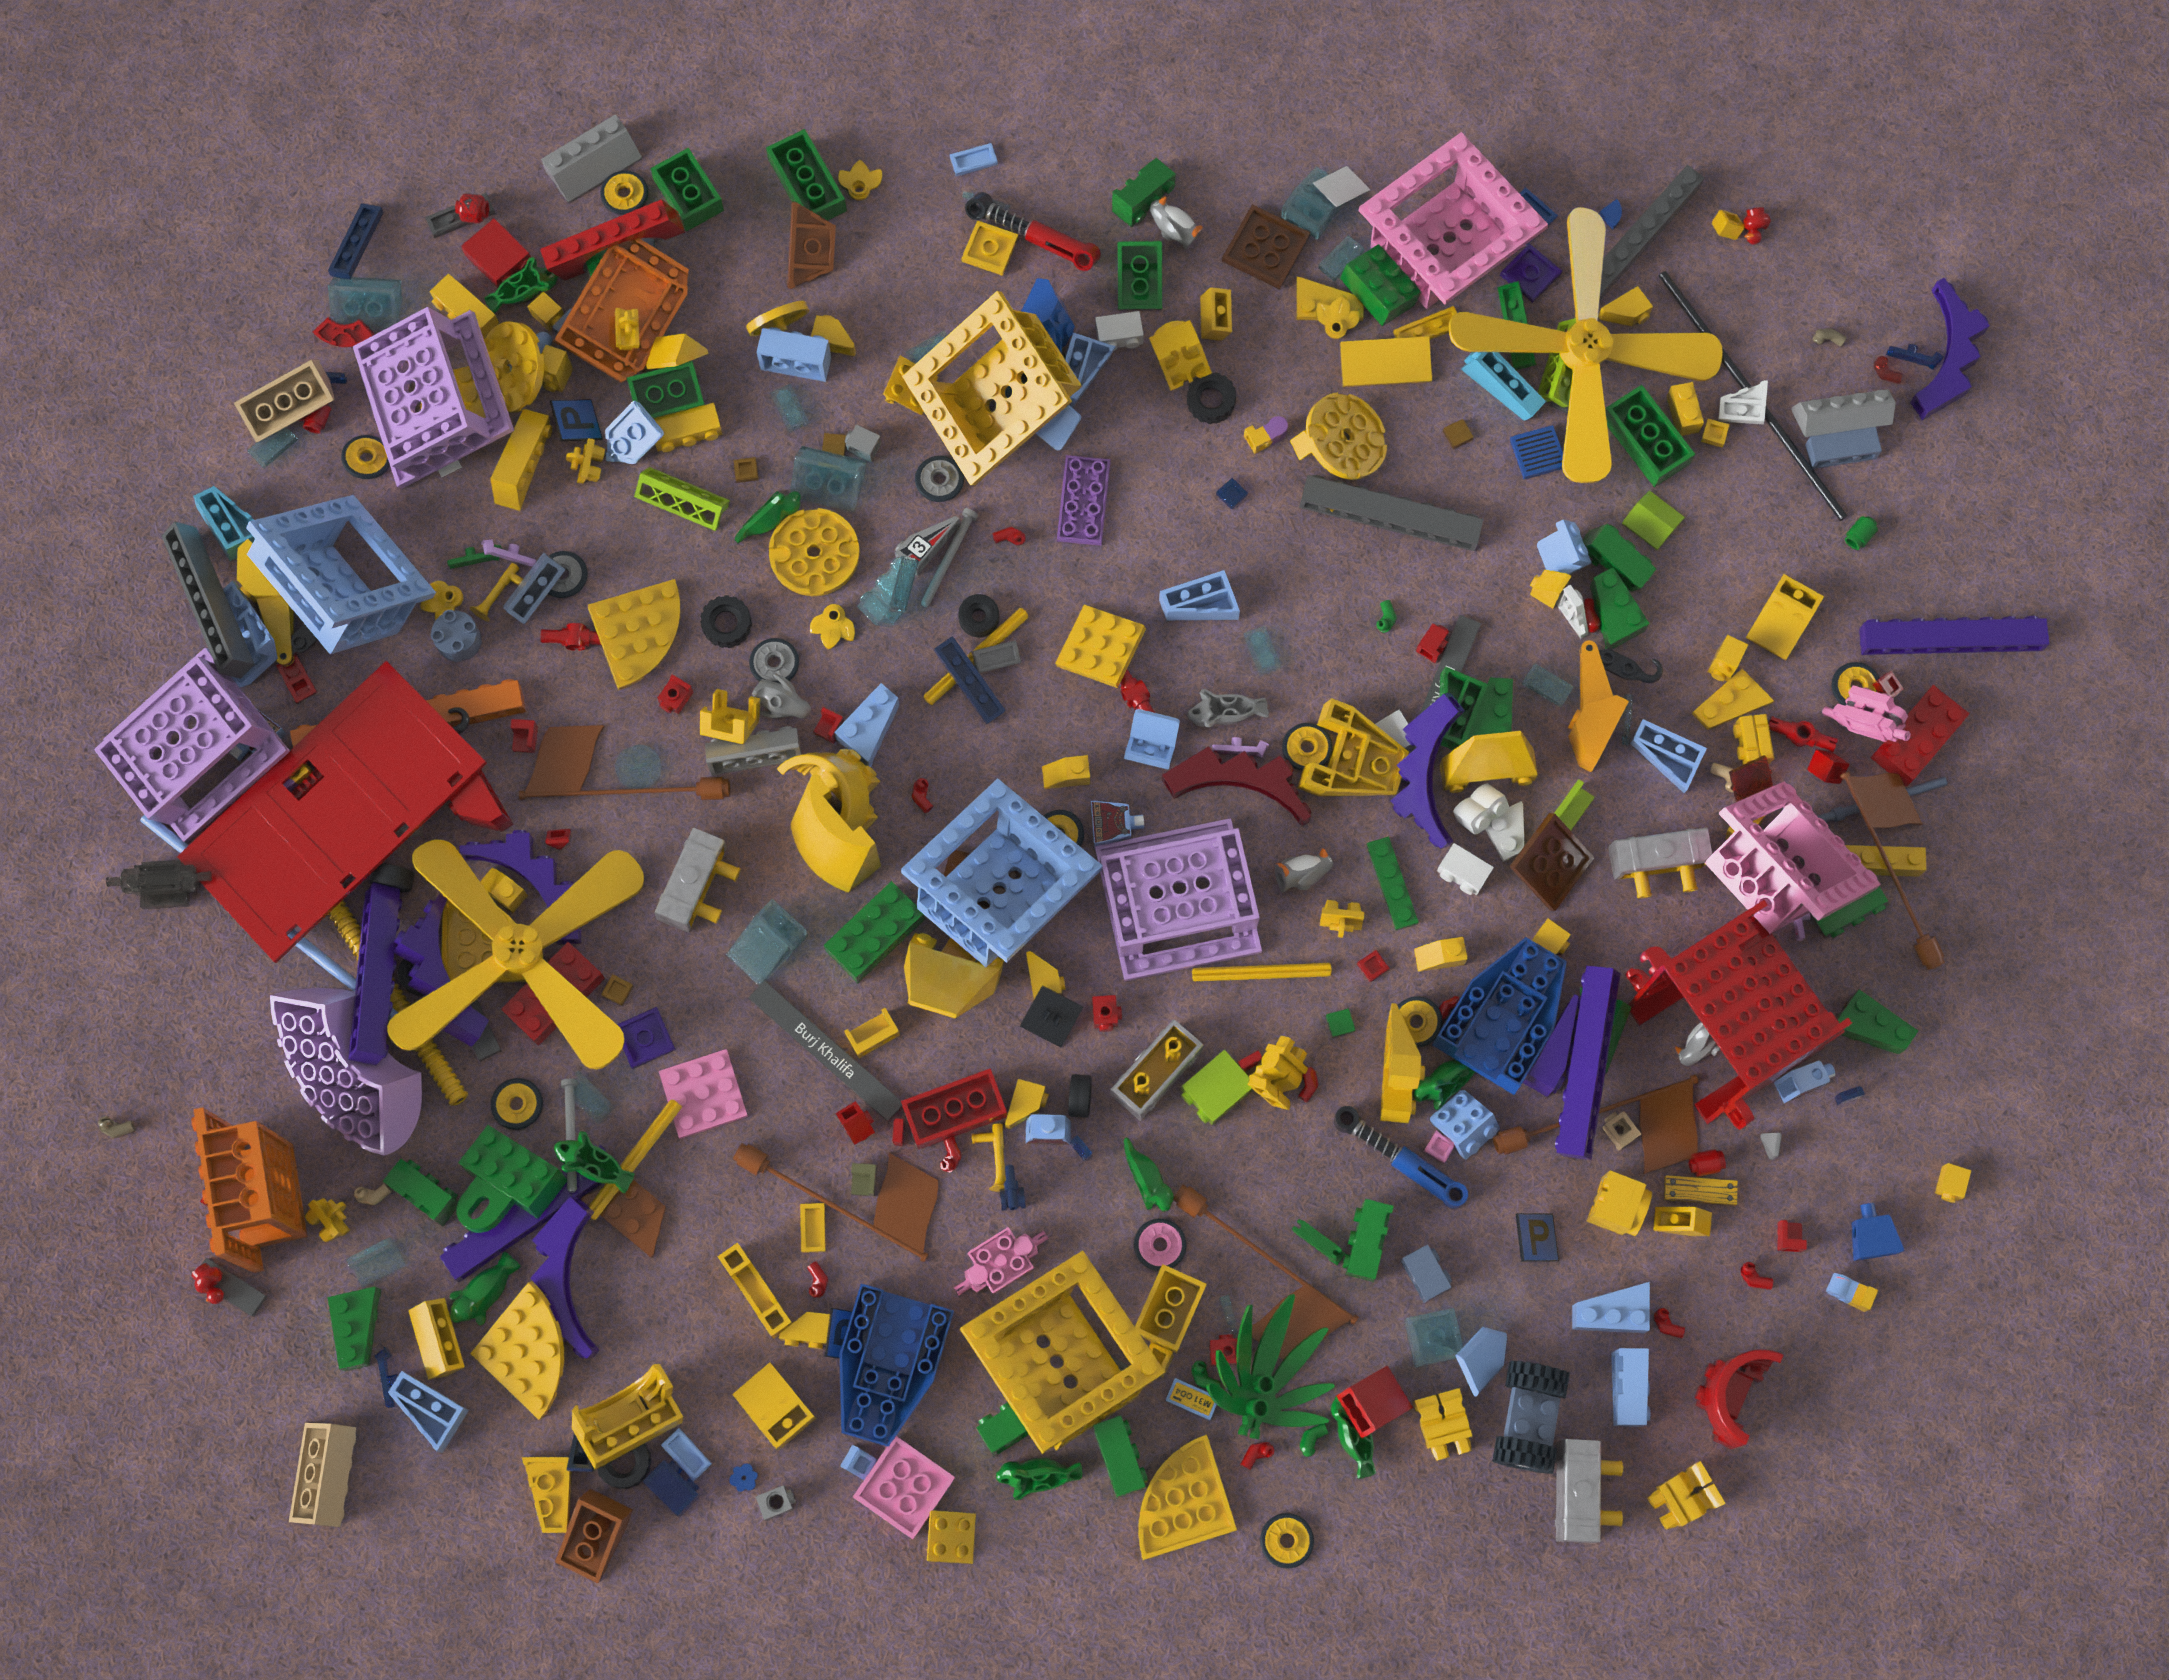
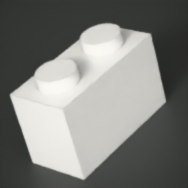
M1139 311L1095 317L1098 341L1116 346L1114 351L1119 347L1136 348L1143 344L1144 335Z
M1453 843L1437 871L1445 881H1454L1459 884L1463 892L1472 895V893L1477 895L1494 867Z

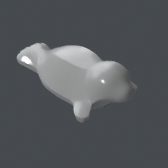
M1207 689L1200 691L1202 701L1187 713L1188 719L1200 727H1212L1214 724L1231 725L1239 723L1254 714L1266 718L1269 717L1266 698L1253 700L1237 694L1215 695Z

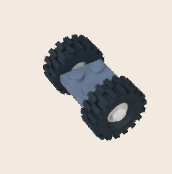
M1509 1361L1505 1383L1507 1388L1512 1389L1504 1437H1496L1492 1462L1537 1473H1554L1557 1448L1553 1447L1560 1399L1566 1398L1569 1372L1538 1363Z

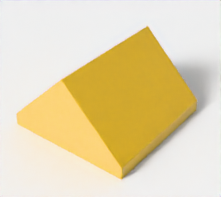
M687 334L660 336L655 338L646 367L647 369L679 366L709 353L705 347Z

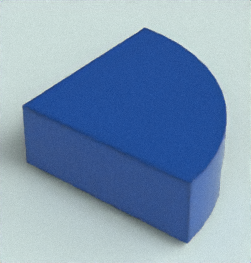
M1617 199L1599 212V215L1612 230L1617 227L1622 215V208Z

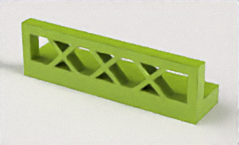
M1576 318L1559 322L1557 330L1565 331L1566 328L1569 329L1576 323ZM1549 353L1538 394L1546 402L1553 401L1557 405L1566 408L1569 407L1573 370L1565 365L1560 357V353Z
M651 467L646 468L640 473L634 495L635 498L714 531L718 529L722 513L728 509L730 500ZM644 484L651 486L655 494L652 496L643 494ZM662 494H671L675 503L671 505L665 503ZM686 501L692 503L695 512L689 513L685 511L682 503ZM709 510L716 513L714 521L706 520L702 512Z
M1580 779L1577 780L1554 813L1570 831L1595 798L1582 789L1584 782Z

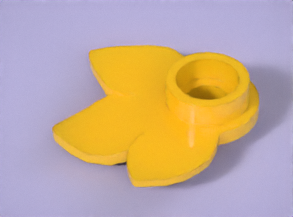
M858 160L850 172L840 170L838 178L841 186L848 189L851 198L864 200L869 196L871 190L880 185L882 170L877 169L869 172L865 163L862 160ZM857 188L863 189L862 192H856L855 190Z
M1344 294L1338 296L1331 303V306L1324 302H1319L1317 305V319L1325 325V332L1330 338L1339 339L1343 337L1348 329L1354 328L1359 322L1360 311L1350 310V303ZM1335 323L1340 325V330L1338 332H1335L1332 329V326Z
M434 581L430 586L436 591V594L432 599L422 601L420 608L426 612L435 613L436 621L444 611H455V607L462 604L463 593L458 587L448 586L444 581Z
M830 604L824 609L823 614L813 618L810 624V633L821 634L822 643L827 649H831L839 642L841 637L845 640L853 641L855 627L853 622L845 617V611L840 605ZM832 611L838 613V617L835 620L830 618Z

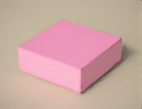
M1436 1130L1424 1152L1444 1164L1454 1149L1455 1144Z

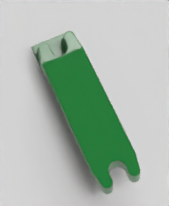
M494 544V547L502 549L501 545ZM468 547L465 549L466 556L447 560L450 569L492 560L499 561L500 557L484 555V552L476 554L474 547Z
M1298 1219L1297 1223L1300 1225V1229L1295 1226L1292 1227L1294 1233L1328 1257L1329 1261L1338 1265L1345 1255L1342 1249L1308 1223Z

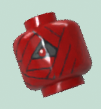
M465 193L461 196L460 200L456 201L455 213L459 214L463 222L480 224L489 216V202L482 195Z

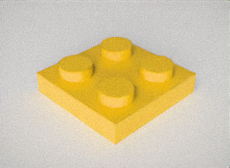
M977 220L963 253L962 262L1003 276L1018 241V234Z

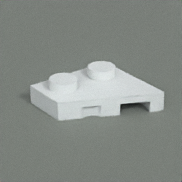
M1764 380L1751 388L1746 387L1735 394L1721 397L1718 421L1764 424L1768 381Z
M1569 585L1562 590L1556 605L1580 639L1589 634L1584 603L1582 602L1583 598L1578 590H1574Z
M1522 801L1508 807L1502 816L1492 820L1485 829L1503 862L1517 856L1524 847Z

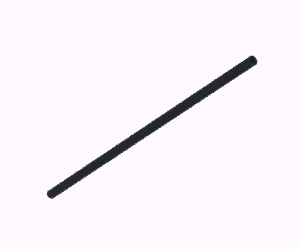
M1666 271L1662 272L1659 278L1699 332L1712 334ZM1722 347V363L1742 389L1746 387L1751 388L1752 386ZM1766 406L1765 421L1840 521L1845 519L1848 515Z

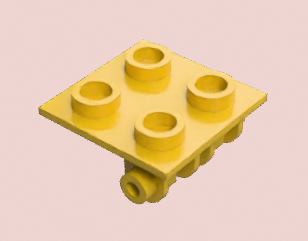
M900 355L883 393L886 397L885 401L890 404L896 401L922 415L924 412L902 377L915 363ZM938 376L934 377L933 381H937Z
M930 1510L927 1561L973 1564L976 1514Z

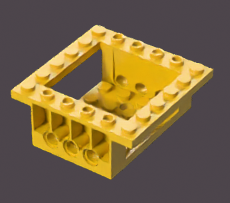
M996 291L902 376L969 484L974 486L1072 402L1070 397L1082 387L1037 315L1013 310L1000 291ZM995 326L1002 340L955 382L933 381L934 377L990 327ZM1023 373H1025V375L1028 378V381L1025 384H1023L1021 381V376ZM1008 386L1012 388V395L1009 398L1005 395V390ZM992 400H995L996 409L991 412L989 404Z
M1083 1250L963 1325L960 1329L1042 1454L1052 1447L1057 1451L1091 1429L1093 1425L1102 1422L1137 1399L1144 1387L1165 1374L1164 1369ZM1075 1285L1079 1286L1131 1363L1123 1371L1116 1365L1070 1295ZM1038 1337H1047L1050 1345L1047 1348L1039 1347L1036 1342ZM1054 1356L1060 1357L1063 1361V1366L1061 1368L1052 1367L1050 1359ZM1073 1377L1077 1382V1386L1073 1389L1067 1388L1064 1385V1378Z

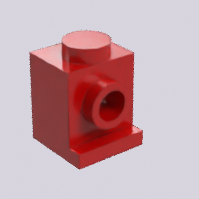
M1432 623L1418 644L1416 652L1436 663L1440 653L1443 652L1448 644L1446 637L1449 634V630L1442 625Z
M672 674L670 680L657 697L660 703L659 706L668 713L673 711L679 714L694 692L691 685ZM673 691L677 692L675 697H670Z

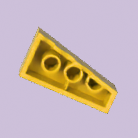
M527 409L522 410L514 431L490 478L495 504L518 511L521 510L539 458L543 454L546 439H549L552 434V426L550 425L548 415Z

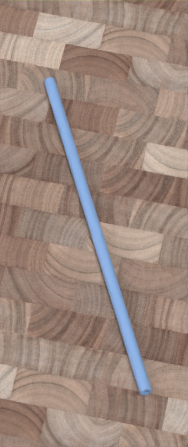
M145 815L142 816L141 822L181 853L189 846L161 822L149 820ZM293 929L288 936L292 939L298 932ZM305 937L296 944L299 949L349 989L355 991L356 978ZM392 1008V1011L388 1016L389 1021L395 1014L398 1013L395 1009Z

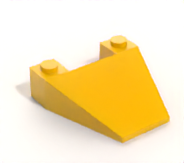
M1333 698L1323 704L1317 725L1338 733L1332 755L1327 767L1314 762L1306 765L1303 768L1297 789L1316 796L1396 795L1402 778L1397 764L1409 755V751L1353 706Z
M1521 731L1475 735L1443 757L1440 762L1443 791L1450 790V793L1464 791L1469 782L1511 778L1512 783H1518L1519 786H1526L1532 784V781H1535L1538 776L1534 748Z
M915 933L909 943L904 964L910 1005L956 1019L994 994L999 984L1004 964L1002 958L997 957L985 967L979 961L976 963L936 951L937 939L931 938L928 934Z
M1391 1003L1386 1025L1380 1121L1409 1123L1410 1116L1415 1115L1416 1101L1412 1100V1090L1418 1089L1420 1080L1424 1081L1425 1066H1421V1055L1397 1004Z

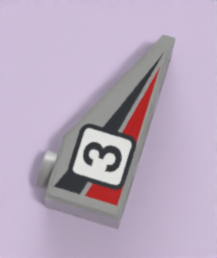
M954 516L910 535L906 541L902 540L895 549L896 560L918 576L959 528V518Z

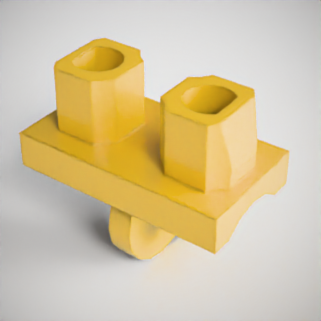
M616 308V347H619L620 350L639 348L638 309L624 310Z
M588 438L587 444H584L582 455L580 454L581 448L579 447L574 448V453H567L566 460L571 463L570 469L577 470L578 464L580 465L577 483L584 484L585 480L597 482L600 478L601 468L591 466L590 462L591 460L602 462L605 448L594 445V439Z
M1327 900L1325 907H1322L1320 926L1330 927L1329 930L1338 931V937L1343 938L1344 931L1362 930L1364 912L1361 911L1360 903H1348L1347 910L1338 909L1337 901Z
M322 1198L318 1201L312 1200L308 1204L310 1209L306 1213L305 1218L312 1225H317L320 1221L325 1227L319 1232V1236L324 1242H330L339 1236L346 1235L350 1231L343 1222L347 1218L343 1213L346 1208L344 1202L336 1204L332 1199L327 1202L325 1198Z

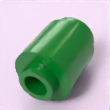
M1861 516L1846 533L1845 542L1855 550L1865 547L1878 531L1876 521L1869 516Z

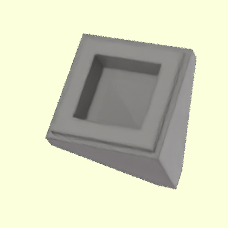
M1763 1133L1760 1136L1770 1160H1774L1779 1156L1781 1133Z

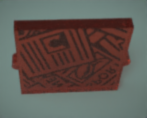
M1765 755L1729 771L1732 783L1730 788L1734 792L1736 802L1773 787L1772 770L1769 769Z

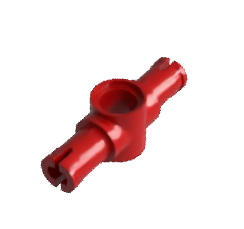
M569 623L566 625V628L562 627V630L541 629V643H560L571 651H575V649L583 651L586 647H590V645H601L597 631H590V628H587L584 624Z
M1127 669L1120 682L1122 689L1120 692L1124 701H1128L1126 703L1130 709H1141L1155 713L1149 704L1150 693L1142 680L1137 681L1136 678H1133Z
M1771 716L1768 722L1769 730L1785 735L1787 739H1790L1798 747L1805 745L1810 747L1817 746L1832 753L1836 748L1835 743L1838 742V738L1820 733L1808 721H1801L1799 723L1794 721L1788 722ZM1797 731H1804L1807 738L1800 737Z

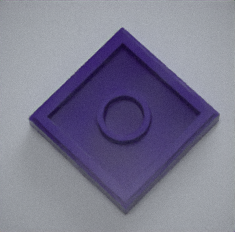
M1530 243L1500 272V276L1509 284L1519 281L1523 296L1532 303L1562 274L1560 268Z
M657 1007L617 1024L624 1034L623 1050L632 1069L676 1050Z

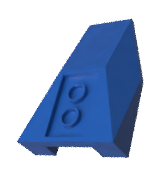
M1525 937L1471 980L1432 1046L1515 1095L1555 1028L1567 961Z
M860 1284L839 1354L841 1433L887 1447L890 1446L934 1381L954 1310L933 1304L929 1305L885 1292L879 1288Z

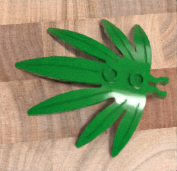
M1290 1294L1270 1319L1259 1341L1252 1369L1253 1305H1247L1237 1339L1236 1359L1240 1386L1222 1351H1216L1217 1370L1223 1385L1230 1395L1215 1384H1207L1206 1389L1211 1399L1220 1408L1229 1413L1242 1416V1425L1239 1427L1238 1435L1247 1436L1250 1428L1249 1438L1259 1439V1427L1262 1422L1284 1427H1304L1329 1422L1328 1418L1302 1411H1281V1409L1294 1407L1321 1396L1335 1387L1332 1383L1302 1386L1288 1391L1277 1398L1275 1397L1276 1393L1305 1364L1328 1332V1328H1320L1302 1340L1284 1358L1274 1375L1271 1376L1287 1331L1295 1294Z

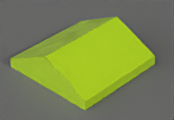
M1649 490L1637 502L1622 524L1658 551L1685 517Z

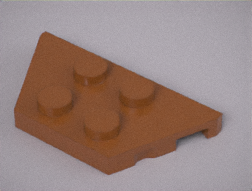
M792 201L787 280V288L789 289L795 288V286L806 281L813 280L819 275L833 271L836 225L795 201Z
M632 1180L626 1193L618 1190L600 1216L652 1258L655 1254V1247L666 1206L635 1180ZM601 1189L583 1196L581 1200L589 1206Z

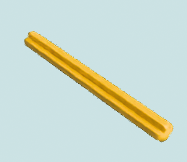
M1019 608L974 650L999 645L1028 619V613L1023 608ZM970 652L967 657L974 665L972 653ZM948 672L924 694L925 701L933 705L956 684V681Z
M1330 963L1192 969L1193 981L1326 977L1332 974Z
M671 1099L621 1163L620 1167L622 1170L629 1172L635 1170L681 1110L682 1106L678 1102ZM606 1183L588 1206L594 1211L591 1219L596 1220L619 1189L615 1184Z

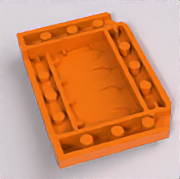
M635 239L609 247L561 326L554 342L620 383H623L628 377L634 376L644 369L655 338L664 335L688 292L687 276L689 269L642 239ZM616 308L624 310L638 309L639 348L620 350L619 347H616Z

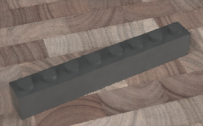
M1689 165L1678 174L1603 258L1599 302L1700 190L1705 177Z
M1307 475L1299 506L1302 509L1471 551L1476 549L1483 519L1478 518L1474 514H1461L1451 508L1441 509L1434 507L1431 503L1413 502L1407 497H1393L1383 491L1378 493L1369 491L1368 488L1363 486H1349L1339 480L1334 482L1325 480L1320 475Z
M174 521L163 533L162 539L218 673L241 679L255 665L197 527Z

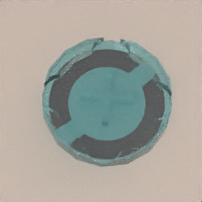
M638 744L626 748L620 753L616 760L615 770L618 779L627 788L644 789L651 787L660 778L662 766L659 756L653 749Z

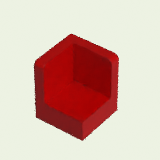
M823 707L821 710L822 717L813 733L834 744L836 741L834 732L843 724L844 719L842 716Z
M511 719L510 728L514 733L512 750L514 752L535 753L538 732L535 720Z
M1816 749L1807 770L1823 782L1841 784L1843 779L1840 775L1847 771L1850 764L1835 753Z
M1787 1220L1779 1221L1778 1251L1803 1252L1807 1250V1240H1802V1224L1790 1223Z

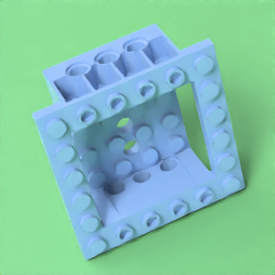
M354 495L249 521L246 527L255 538L247 555L329 654L399 633L415 604L432 599L436 594V591ZM347 521L358 531L400 583L371 591L333 546Z
M997 778L901 868V873L918 887L917 909L982 965L987 967L998 956L1007 963L1102 870L1103 865ZM998 811L997 829L948 876L945 877L936 868L989 817ZM1011 871H1018L1021 877L1019 879H1012L1009 873ZM996 886H1002L1005 888L1006 892L1003 894H996L993 891V888ZM986 901L990 907L984 910L977 903Z

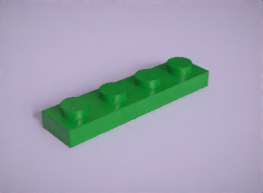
M1517 281L1497 287L1504 320L1528 324L1520 282ZM1510 352L1513 368L1516 371L1537 365L1535 353Z
M1389 836L1368 842L1366 846L1395 930L1398 931L1417 925L1419 922Z

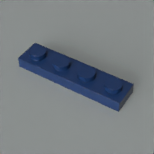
M361 203L328 269L330 276L351 280L384 213L382 207Z
M953 636L934 648L933 651L986 725L1006 711Z

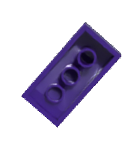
M1576 994L1573 995L1565 1006L1551 1036L1523 1081L1525 1085L1546 1097L1551 1092L1555 1094L1566 1078L1562 1074L1566 1069L1579 998Z

